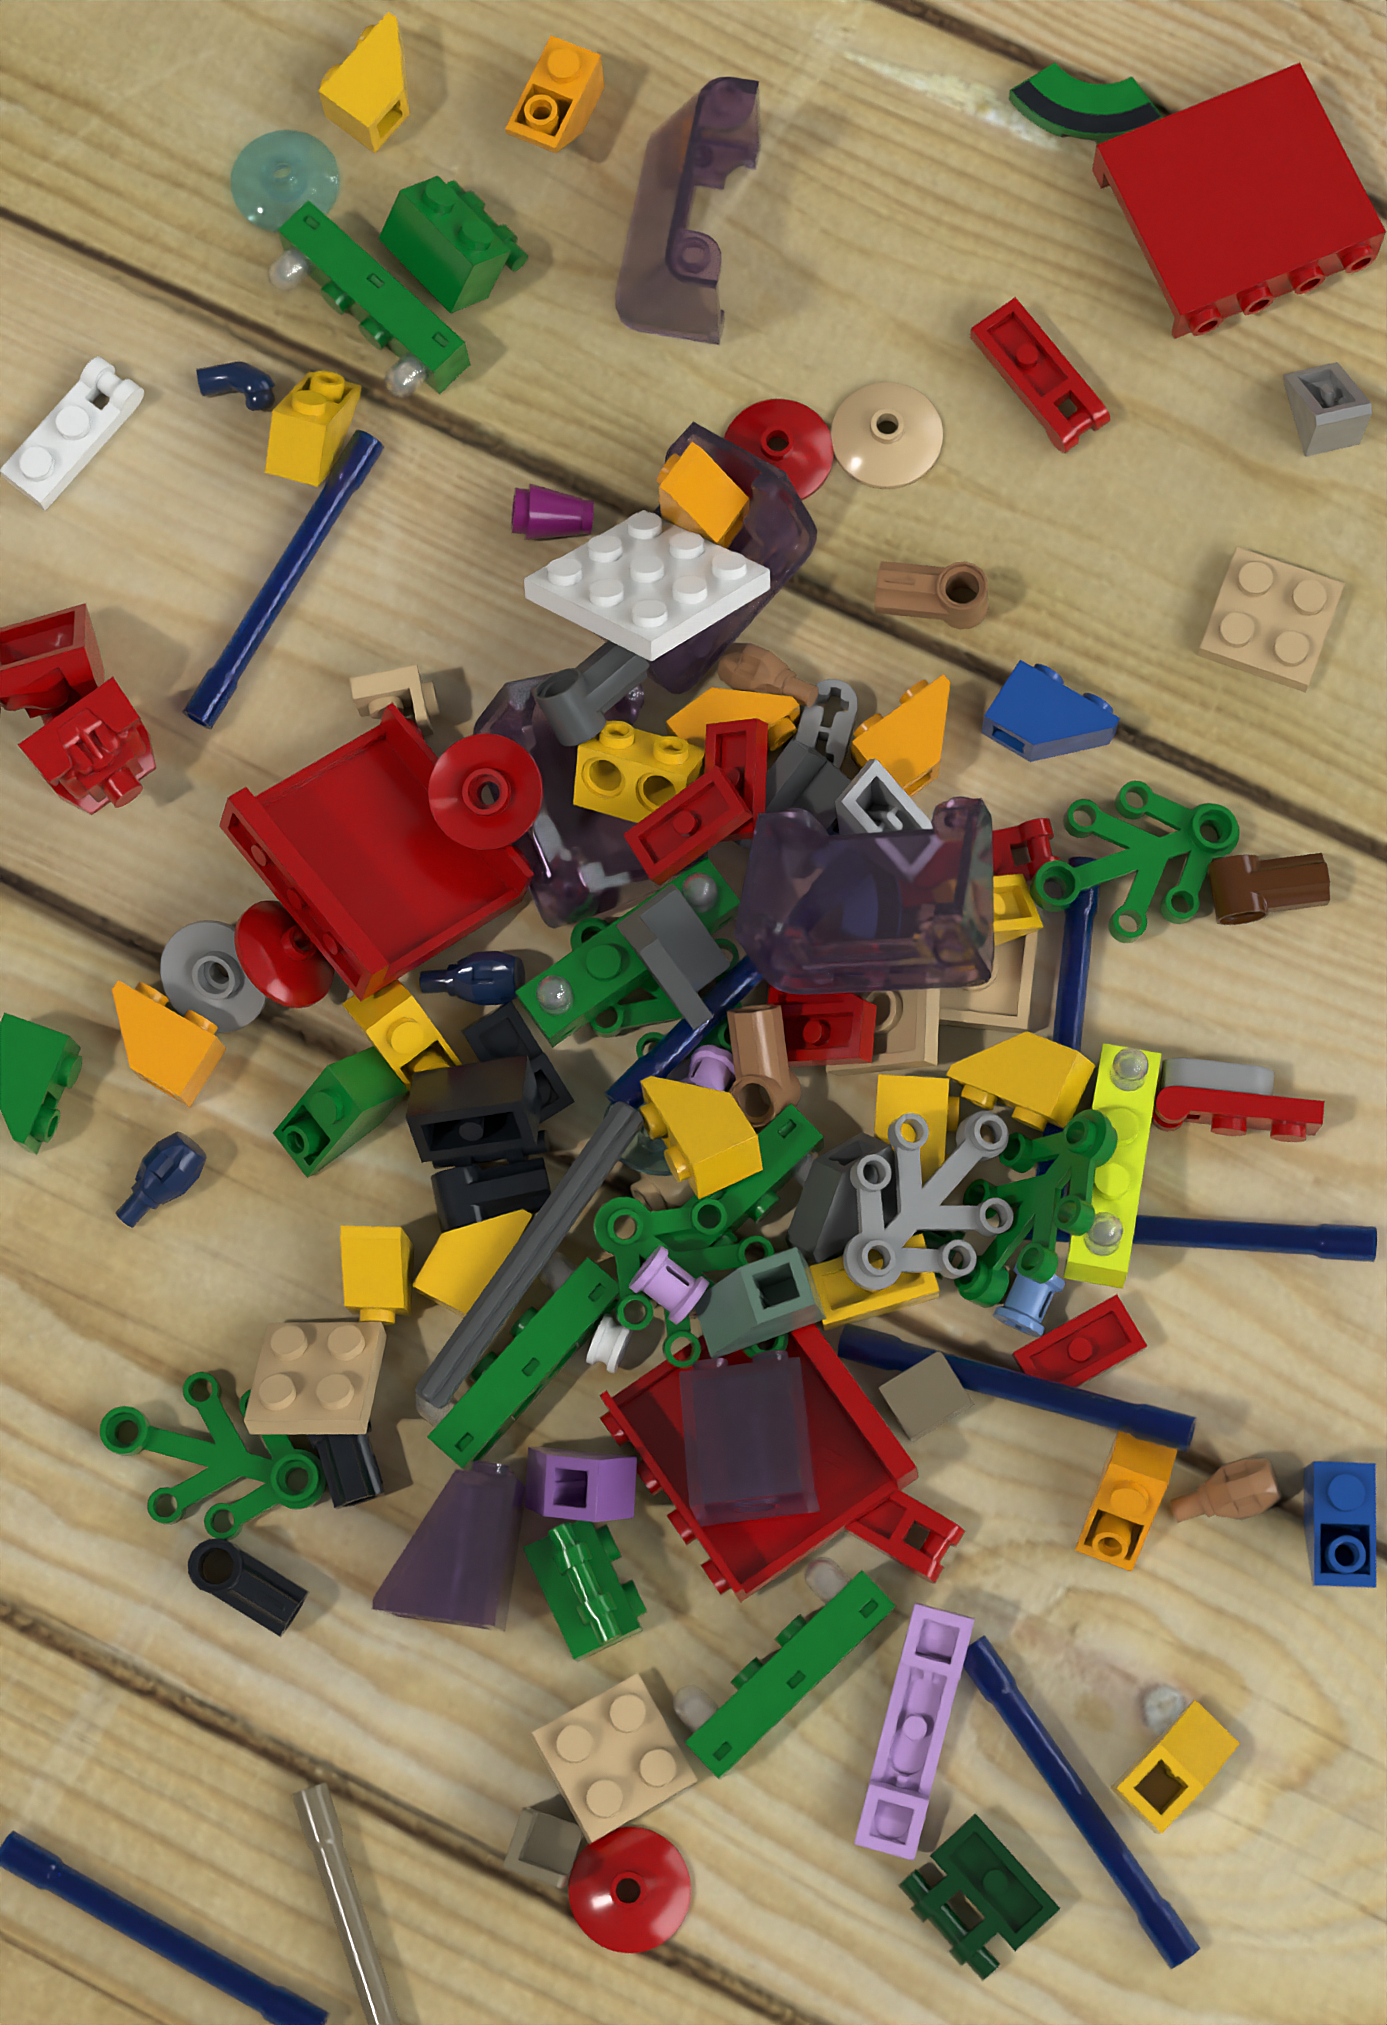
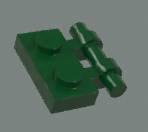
M976 1813L930 1855L946 1874L937 1884L932 1887L921 1873L915 1869L898 1885L914 1903L910 1908L922 1923L928 1919L952 1946L948 1951L960 1966L967 1963L982 1981L1000 1965V1962L984 1946L999 1933L1009 1946L1016 1951L1061 1909ZM959 1890L984 1916L972 1929H969L946 1903Z

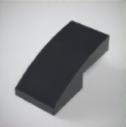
M512 1001L502 1004L460 1030L480 1062L528 1055L542 1098L539 1124L575 1102Z

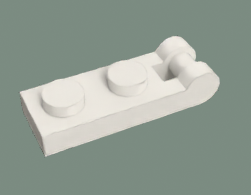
M100 356L95 357L86 365L81 373L80 380L0 468V473L7 482L45 511L135 411L143 399L144 390L130 379L123 381L114 374L115 367ZM103 392L110 400L102 410H99L92 403Z

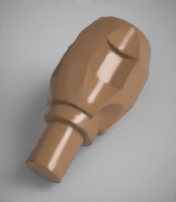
M733 643L729 645L722 654L718 665L720 680L733 690L792 696L797 703L808 708L815 703L818 696L819 688L796 678V673L791 671L789 666L771 651L752 643Z
M1242 1458L1222 1465L1205 1481L1204 1485L1197 1487L1198 1491L1171 1499L1170 1503L1178 1523L1204 1514L1207 1517L1216 1515L1218 1517L1244 1520L1266 1512L1281 1500L1282 1495L1275 1472L1268 1459Z

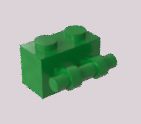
M435 176L399 191L378 239L451 314L487 299L504 264L512 271H517L526 263L528 255L516 244L518 238L505 224L498 225L484 211L485 203L473 191L466 192L455 180L445 183L439 176Z
M579 1520L573 1524L566 1522L548 1531V1536L523 1547L575 1661L579 1662L643 1631L637 1617L647 1613V1609L634 1581L631 1579L622 1584L612 1562L622 1556L607 1524L596 1529L594 1523L590 1521Z

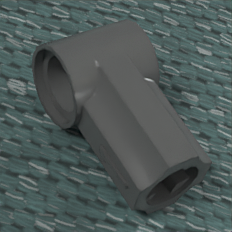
M608 640L576 668L560 670L544 679L536 687L534 697L560 744L563 746L579 745L596 736L606 724L604 713L647 678L646 670L650 666L645 658Z

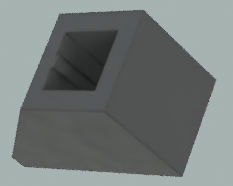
M860 1132L813 1160L785 1237L789 1249L797 1247L803 1257L817 1264L836 1259L844 1254L847 1243L859 1233L857 1189L851 1182L850 1171L856 1161L867 1155H879L890 1165V1182L880 1191L884 1228L898 1214L895 1155L890 1144ZM865 1164L863 1168L864 1178L869 1183L876 1184L878 1181L876 1169L871 1165Z

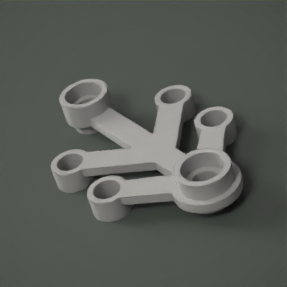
M980 1111L965 1118L956 1130L957 1148L923 1186L920 1147L928 1139V1125L921 1116L914 1113L904 1114L891 1122L888 1128V1139L894 1147L898 1214L885 1228L880 1190L890 1182V1165L883 1157L875 1154L867 1155L853 1164L850 1171V1179L853 1186L857 1189L859 1233L847 1243L843 1255L845 1271L853 1283L865 1290L877 1291L892 1285L900 1273H941L944 1277L950 1279L962 1277L970 1273L976 1265L975 1250L968 1242L953 1240L942 1245L939 1249L903 1248L902 1246L917 1230L977 1231L983 1236L993 1237L1010 1228L1013 1222V1212L1009 1204L1000 1198L988 1199L977 1206L940 1205L977 1162L988 1161L1001 1154L1006 1148L1009 1139L1008 1129L1005 1122L997 1114L989 1111ZM902 1123L909 1124L914 1129L916 1136L913 1143L906 1141L902 1137ZM982 1124L987 1125L991 1129L994 1136L992 1144L982 1139L980 1135ZM865 1164L871 1165L876 1169L878 1173L876 1184H871L864 1178L863 1168ZM987 1208H992L998 1213L1000 1219L998 1227H993L987 1222L985 1217ZM870 1249L880 1252L883 1258L881 1269H876L870 1265L868 1261ZM951 1249L958 1251L962 1256L963 1264L960 1270L954 1268L949 1262L948 1254Z

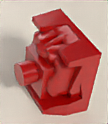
M86 603L0 628V715L1 706L6 711H17L25 708L30 719L41 716L43 724L46 725L104 683V667Z
M111 677L18 744L35 769L61 800L90 815L96 813L109 802L115 808L130 803L143 790V786L139 781L157 769L151 736L114 677Z

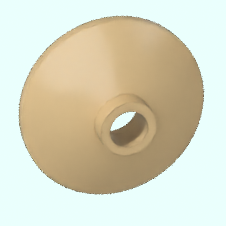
M879 382L856 390L843 401L832 422L831 438L835 458L841 468L851 478L863 485L877 489H896L918 481L930 471L941 451L943 429L936 408L921 392L900 383ZM883 421H891L898 428L892 434H883L877 429V425Z

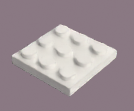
M642 510L524 578L525 598L652 662L770 589V569L745 558L740 553L732 552L704 539L697 533L687 531L660 518L657 514Z

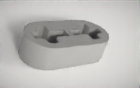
M827 679L815 685L819 688L817 699L810 708L804 706L795 740L815 750L818 740L826 741V759L842 771L857 719L858 699L855 691L849 684L839 679ZM830 696H837L841 698V708L847 710V712H837L834 716L832 727H823L824 711L817 704H827Z
M1170 1058L1162 1061L1160 1091L1168 1086H1185L1273 1096L1275 1073L1269 1068L1255 1065L1192 1058Z

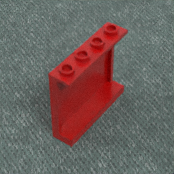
M1300 62L1096 145L1092 171L1101 189L1107 186L1111 187L1175 317L1171 331L1174 339L1191 332L1193 336L1209 333L1216 329L1223 322V319L1242 311L1244 315L1258 313L1272 304L1274 298L1294 291L1295 294L1309 292L1322 284L1326 277L1345 270L1348 274L1358 272L1375 261L1386 234V230Z
M393 703L385 707L378 726L254 797L250 790L245 787L227 797L219 827L361 1002L522 902L535 875L530 869L526 856L516 846L508 845L496 850H476L458 844L440 829L432 815L428 800L429 779L434 765L439 758L424 741L423 734L418 725L412 719L405 718Z
M814 1323L788 1332L789 1340L786 1350L779 1358L770 1362L753 1360L746 1356L741 1349L712 1359L704 1335H701L697 1338L701 1346L700 1356L693 1365L677 1367L665 1360L613 1397L610 1396L607 1390L599 1395L609 1410L599 1418L615 1442L621 1447L630 1441L642 1459L637 1463L636 1472L652 1496L661 1490L665 1492L676 1508L666 1516L686 1545L696 1539L710 1558L700 1566L720 1595L731 1589L740 1603L841 1533L853 1521H858L888 1500V1497L896 1491H901L919 1478L917 1466ZM775 1337L756 1345L762 1350L769 1349L774 1344ZM691 1343L672 1356L676 1360L688 1358L692 1352ZM820 1443L847 1460L841 1469L825 1460L822 1461L805 1490L820 1499L813 1510L788 1494Z

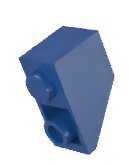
M1020 660L985 713L981 733L1027 761L1033 762L1109 745L1115 736L1120 718L1112 714V707L1102 698L1091 693H1084L1082 696L1063 685L1064 680L1051 668L1042 664H1035L1032 667Z
M1313 1461L1304 1467V1533L1312 1586L1376 1588V1463Z

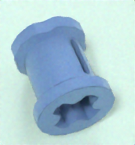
M1016 1263L1013 1271L1017 1274V1277L1004 1306L996 1307L993 1317L1019 1332L1038 1338L1042 1336L1045 1330L1041 1322L1055 1292H1062L1066 1282L1054 1274L1049 1281L1042 1284L1036 1283L1022 1276L1017 1270Z

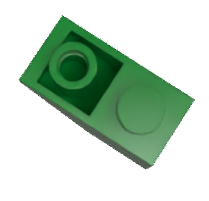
M4 1012L0 1022V1110L13 1140L26 1151L37 1155L42 1142L48 1143L56 1132L60 1120V1110L56 1108L64 1089L72 1088L79 1076L82 1067V1056L79 1055L81 1047L69 1035Z
M372 1046L327 1065L274 1130L273 1134L308 1178L315 1175L378 1127L409 1090L377 1049Z

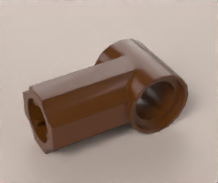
M1322 853L1259 860V856L1235 855L1215 860L1207 865L1216 921L1220 925L1250 923L1265 918L1270 912L1325 906L1330 901V878L1327 863Z

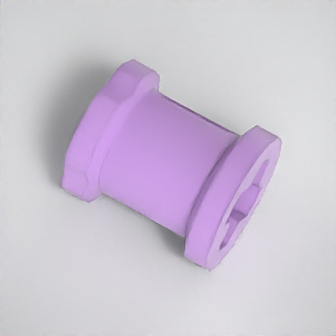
M714 1045L700 1046L695 1049L691 1056L690 1072L687 1078L679 1082L725 1092L736 1081L733 1055L729 1051Z
M660 1245L637 1271L629 1284V1288L635 1293L643 1291L670 1312L668 1319L677 1325L699 1301L707 1289L709 1281L702 1276L696 1279L669 1259L668 1250Z

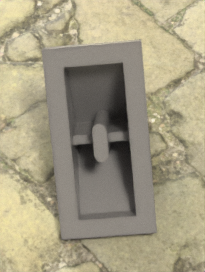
M1338 362L1283 374L1285 390L1305 457L1360 444L1372 415L1371 402Z
M870 759L835 801L840 840L906 882H913L947 840L877 759Z

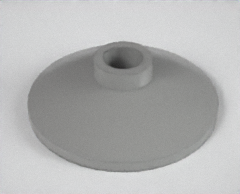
M197 921L177 931L167 942L163 950L160 975L165 994L172 1006L182 1017H184L189 1009L214 1023L218 1027L216 1032L225 1033L239 1030L251 1023L261 1013L268 997L252 984L240 965L234 943L235 927L220 921ZM217 963L226 969L229 978L224 977L219 972Z

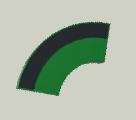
M1056 62L1010 89L1009 92L1011 103L1038 127L1059 137L1065 134L1077 138L1096 140V144L1163 118L1132 76L1111 84H1091L1070 76Z

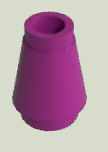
M531 483L528 489L515 488L511 533L525 534V540L579 534L591 535L594 501L583 500L580 497Z

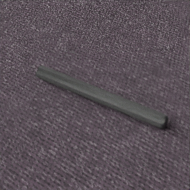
M620 1101L611 1108L416 1385L415 1392L422 1399L439 1409L444 1408L644 1125L645 1118L636 1109Z

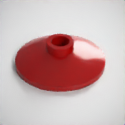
M788 399L760 401L741 411L729 425L722 444V461L726 474L750 500L764 505L785 506L808 498L823 485L833 463L834 450L832 438L823 419L806 405ZM773 438H783L787 441L788 445L781 451H773L767 446V443Z
M490 733L467 736L448 747L434 765L428 785L430 810L440 829L460 845L476 850H496L506 847L523 837L533 826L540 813L543 802V781L539 767L524 747L507 737ZM495 783L500 791L499 798L495 803L487 805L482 800V790L486 785Z
M274 900L255 903L242 913L235 927L234 943L240 965L252 984L272 1001L290 1008H306L323 999L332 986L334 968L281 902Z
M640 1827L617 1828L591 1844H587L578 1855L569 1878V1902L574 1918L582 1931L598 1945L620 1953L648 1951L668 1940L682 1924L691 1899L690 1875L679 1851L660 1834ZM624 1878H632L640 1886V1896L632 1903L622 1901L617 1894V1886Z

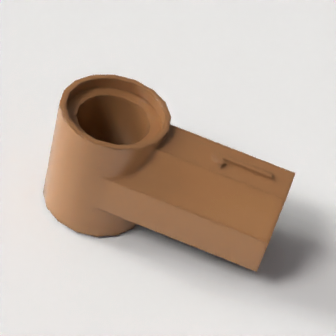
M881 561L876 581L875 613L943 620L949 626L960 630L971 629L979 625L986 618L989 610L987 578L983 570L975 564L966 561L955 562L947 567ZM958 588H969L978 594L973 601L965 604L955 603L948 598Z
M774 1003L755 1004L727 1011L736 1078L729 1093L732 1094L751 1126L755 1128L773 1121L790 1103L796 1108L801 1098L799 1080L788 1067L781 1005H774ZM760 1085L769 1093L770 1105L766 1104L761 1098L759 1092Z

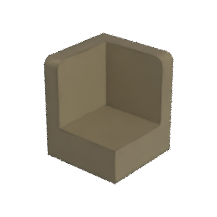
M935 1352L878 1387L909 1440L913 1442L975 1405L941 1352Z
M523 1807L502 1868L558 1888H564L567 1886L584 1834L576 1823L530 1807Z

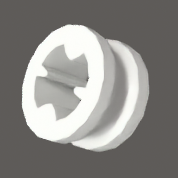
M606 1313L596 1330L587 1354L586 1363L594 1365L596 1362H603L607 1365V1371L614 1374L624 1357L633 1330L617 1325L613 1320L614 1316Z

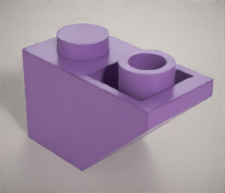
M535 1446L528 1447L525 1507L546 1517L590 1522L634 1518L637 1457Z

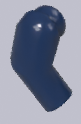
M237 361L196 369L202 396L235 390L239 393H244L246 407L251 411L267 409L275 403V396L272 392V387L275 384L271 376L246 362Z

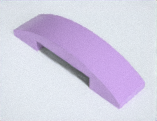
M914 1603L855 1837V1845L914 1861L975 1618Z

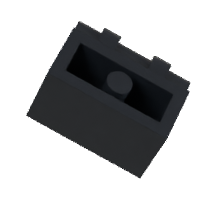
M528 1055L413 1072L406 1121L421 1162L432 1161L434 1169L454 1166H478V1163L506 1159L509 1164L526 1161L530 1155L550 1152L547 1130H539L542 1098Z

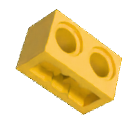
M606 720L604 728L596 736L578 745L573 805L639 823L704 774L705 748L688 744L684 739L676 736H660L635 729L623 721Z

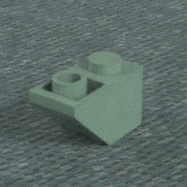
M797 1247L737 1268L704 1292L694 1306L712 1359L827 1319L809 1265Z

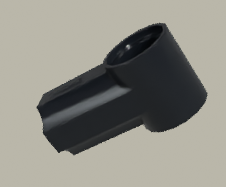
M543 1157L487 1169L476 1165L455 1167L437 1172L431 1176L441 1233L521 1209L531 1214L537 1213L552 1194Z
M370 1417L366 1434H307L313 1449H318L335 1509L355 1506L386 1494L378 1462L368 1432L372 1431Z
M208 1539L199 1543L191 1552L188 1560V1574L192 1583L200 1590L212 1594L279 1637H282L292 1624L309 1594V1591L246 1553L236 1544L223 1539ZM223 1549L231 1555L234 1569L231 1576L225 1582L213 1584L204 1575L203 1563L211 1552Z

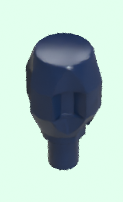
M500 951L475 952L457 961V964H449L447 969L421 971L419 983L421 992L424 994L448 992L451 997L457 996L461 1000L482 1006L501 1005L517 998L515 991L525 985V969L522 960L518 956Z
M179 1131L157 1142L141 1160L135 1178L137 1182L131 1187L133 1193L115 1212L117 1217L127 1226L133 1228L150 1208L157 1209L160 1204L163 1205L185 1194L199 1178L207 1157L202 1148L187 1135Z

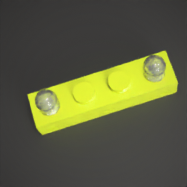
M1105 1043L1102 1045L1091 1109H1095L1109 1118L1111 1125L1117 1132V1146L1109 1161L1101 1167L1095 1168L1091 1204L1095 1210V1219L1091 1228L1081 1236L1070 1234L1063 1278L1123 1289L1129 1269L1162 1053Z

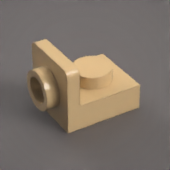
M417 664L349 678L353 700L360 717L370 715L372 719H382L385 707L391 703L401 713L404 712L403 708L413 706L416 722L423 736L433 734L430 716L440 714L433 681L423 683Z

